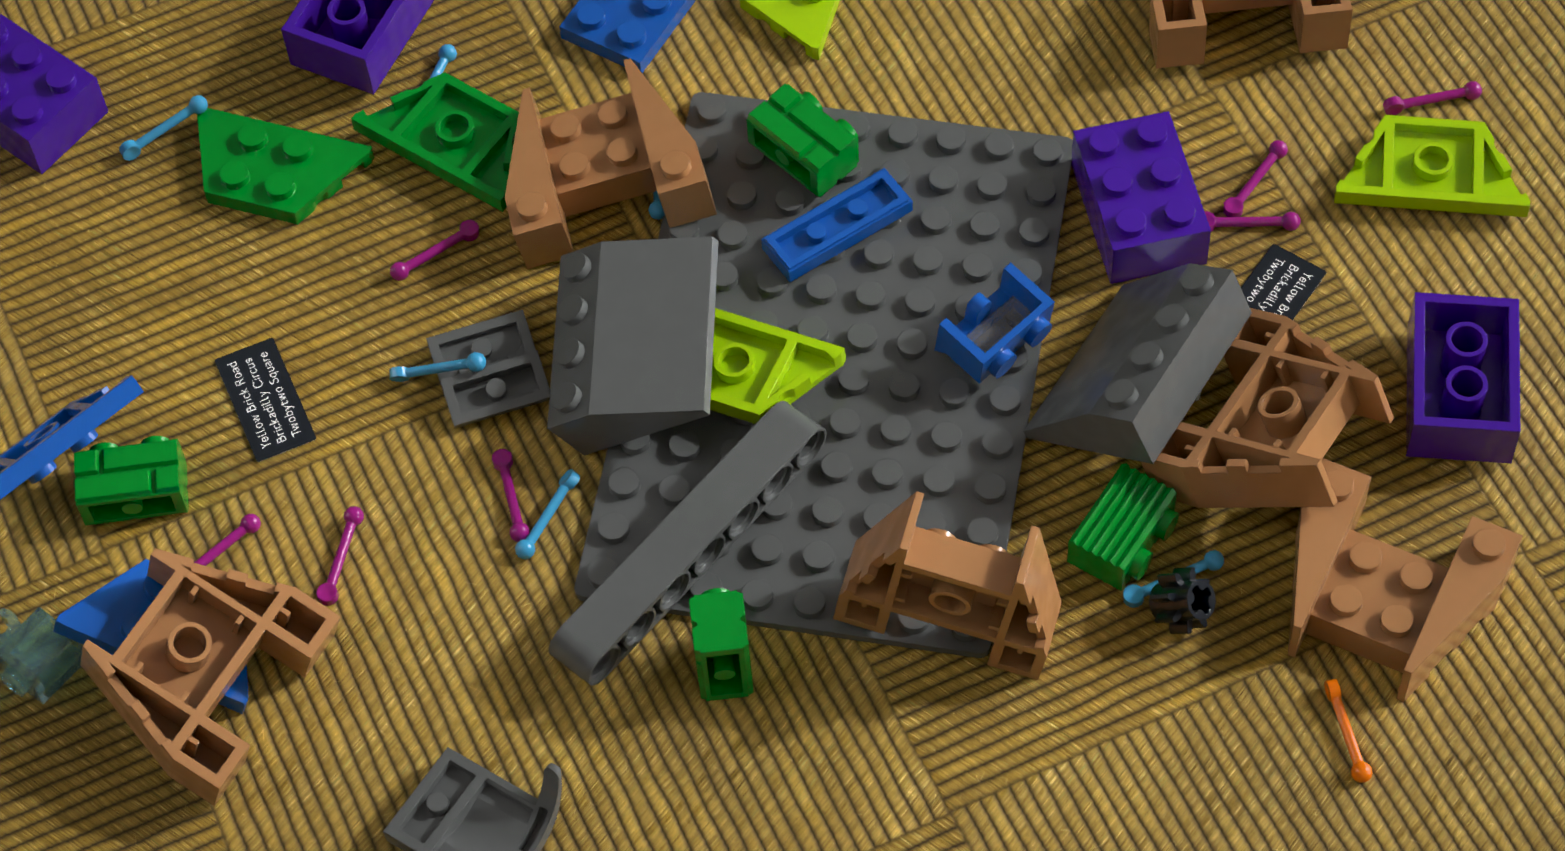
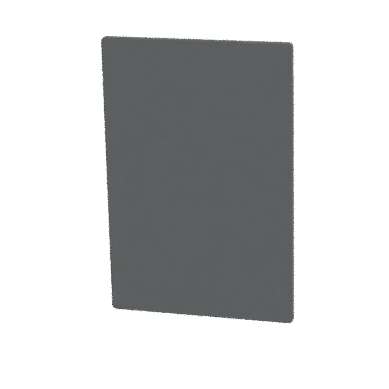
M705 92L694 94L691 99L685 129L697 144L717 215L669 228L666 216H663L658 239L713 236L719 241L715 308L844 347L846 361L842 367L791 404L826 429V439L818 454L669 610L668 614L691 617L690 598L694 597V595L702 594L709 589L724 588L743 593L746 625L974 658L988 656L991 650V641L894 612L890 613L884 634L833 619L856 540L916 491L924 493L916 527L926 530L931 528L942 529L950 532L957 539L977 545L992 544L1007 551L1026 441V434L1023 431L1029 423L1042 341L1035 347L1025 343L1014 353L1017 355V359L1003 376L996 379L990 374L980 384L947 354L935 351L939 324L947 318L956 326L964 319L967 304L974 295L979 292L986 298L1000 288L1003 269L1010 262L1050 297L1071 171L1073 140L1063 136L822 107L823 112L835 121L844 119L855 129L858 135L859 162L857 167L842 180L839 178L836 185L822 197H817L748 142L746 121L748 114L763 101L767 102L768 100ZM885 168L912 199L913 211L789 282L762 249L761 239ZM1012 309L974 343L986 353L1024 318ZM710 410V415L609 447L575 582L576 597L585 602L755 424Z

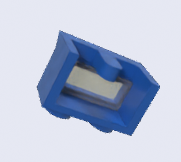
M1010 262L1003 269L1000 288L988 298L981 292L974 295L967 304L964 319L956 326L947 318L939 324L935 351L947 354L979 384L990 374L996 379L1000 378L1015 363L1017 355L1014 353L1025 343L1035 347L1048 335L1052 328L1050 319L1055 301Z

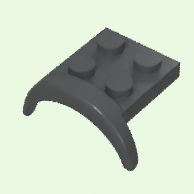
M447 747L384 829L383 833L388 842L403 851H541L550 836L560 807L562 795L561 769L553 763H549L546 766L541 791L537 799Z

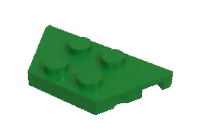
M443 72L424 81L416 89H407L390 97L392 105L368 116L362 110L351 118L353 129L501 212L506 209L505 192L518 111Z
M207 108L204 113L197 114L204 193L207 202L210 204L298 225L315 211L318 203L331 198L343 188L342 179L359 165L366 169L374 160L372 146Z

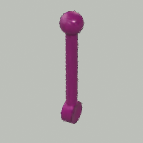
M1470 81L1463 88L1407 99L1393 96L1383 102V108L1387 115H1397L1406 108L1462 97L1475 100L1482 94V87L1478 82Z
M1281 140L1273 141L1268 148V156L1237 196L1225 200L1223 212L1227 217H1240L1242 215L1244 201L1274 162L1286 156L1288 147L1285 142Z
M1205 211L1211 232L1215 227L1282 226L1285 230L1293 231L1301 223L1299 215L1295 212H1286L1280 217H1215L1213 213Z
M473 220L463 221L459 226L460 231L405 263H394L390 268L391 277L396 281L405 280L409 275V271L460 241L476 240L479 237L478 223Z
M499 449L493 453L492 463L494 468L500 471L513 524L510 528V537L514 541L519 542L527 538L530 529L522 522L510 468L513 465L512 454L507 449Z
M351 506L344 512L346 525L327 581L321 584L316 592L319 602L325 606L333 605L339 598L336 584L355 528L364 520V513L357 506Z
M255 514L244 515L239 527L194 563L206 566L245 534L257 532L261 526L260 518Z

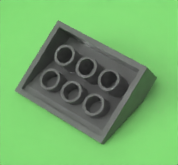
M713 236L601 241L561 256L548 430L585 456L710 415L719 242Z
M1189 263L1122 285L1023 432L1026 434V438L1154 464L1252 314L1233 270Z

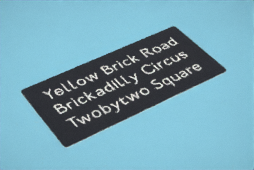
M1273 244L1242 285L1241 289L1250 308L1287 316L1293 320L1327 272Z
M273 338L215 359L216 366L257 462L316 440V435Z

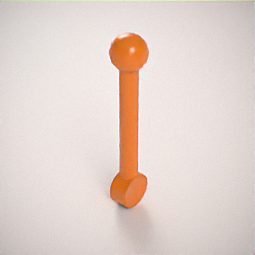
M1337 679L1324 681L1325 693L1329 702L1332 703L1353 763L1351 776L1356 782L1365 783L1372 777V768L1363 761L1341 699V689Z

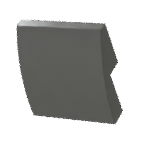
M523 310L426 338L433 364L466 359L473 352H479L486 358V366L479 372H473L468 368L437 373L455 428L550 399V388Z

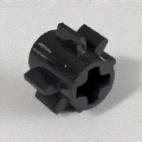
M1194 567L1174 568L1172 573L1158 574L1157 579L1159 583L1151 590L1149 606L1155 617L1154 621L1156 623H1169L1170 634H1191L1193 628H1206L1208 626L1206 619L1212 615L1215 609L1216 597L1212 586L1209 584L1210 580L1195 579L1196 572Z

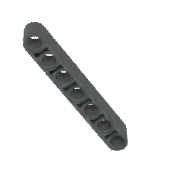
M780 401L776 403L562 624L551 640L549 654L590 686L596 685L605 679L814 459L824 444L827 434L826 429L788 402Z

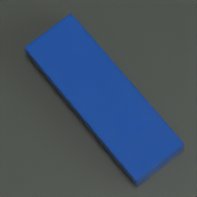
M883 168L762 238V249L786 279L792 282L913 211V201L889 172Z

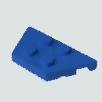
M129 375L112 389L105 386L87 396L70 402L0 454V500L27 479L31 484H34L49 475L57 467L53 460L70 448L75 453L95 440L98 436L95 428L144 392L134 377Z
M143 560L59 614L55 621L53 632L83 645L88 639L113 655L164 587L147 576L150 560ZM247 664L219 702L220 705L240 714H243L249 699Z

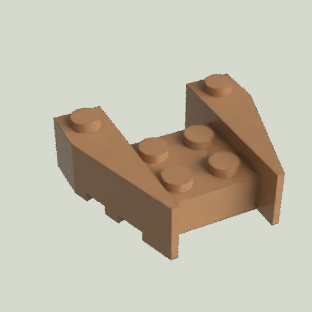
M1151 0L1149 36L1156 69L1204 64L1207 34L1205 14L1288 5L1300 53L1348 48L1353 11L1351 1Z
M631 58L623 60L631 88V93L541 118L530 87L522 90L505 201L513 236L527 269L561 260L562 255L574 251L566 217L657 191L669 228L717 215L708 178L695 140Z
M1250 308L1252 314L1224 355L1233 380L1238 385L1208 429L1180 422L1154 464L1141 462L1149 478H1155L1158 483H1164L1168 488H1174L1177 492L1176 502L1197 508L1334 507L1338 500L1321 461L1353 414L1389 424L1394 419L1379 377L1353 359L1348 362L1334 353L1330 344L1318 336L1313 339L1303 333L1299 324L1287 316Z
M1322 458L1321 461L1338 502L1334 507H1300L1295 540L1296 549L1288 655L1296 657L1307 634L1399 671L1403 675L1396 699L1404 702L1429 677L1430 671L1449 652L1452 653L1465 640L1466 634L1480 620L1484 621L1496 608L1514 566L1523 535L1472 516L1451 565L1447 568L1354 531L1365 508L1371 476Z
M916 491L856 540L839 593L833 619L884 634L890 613L901 614L991 641L993 644L987 665L1032 679H1039L1048 655L1062 603L1039 527L1031 525L1021 557H1017L996 545H977L957 539L953 534L942 529L931 528L926 530L916 527L924 498V493Z
M155 548L150 555L147 576L164 587L113 655L87 639L82 647L80 665L167 775L215 806L245 764L250 744L211 720L209 716L258 648L305 678L333 639L341 616L296 587L278 582L277 585L248 578L249 574L232 569H229L228 572L193 563L194 559Z

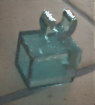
M40 607L22 624L11 610L2 608L0 610V617L8 628L4 633L0 634V665L3 668L0 678L18 696L23 697L28 692L40 703L44 704L81 667L82 646L72 639L53 632L56 619Z

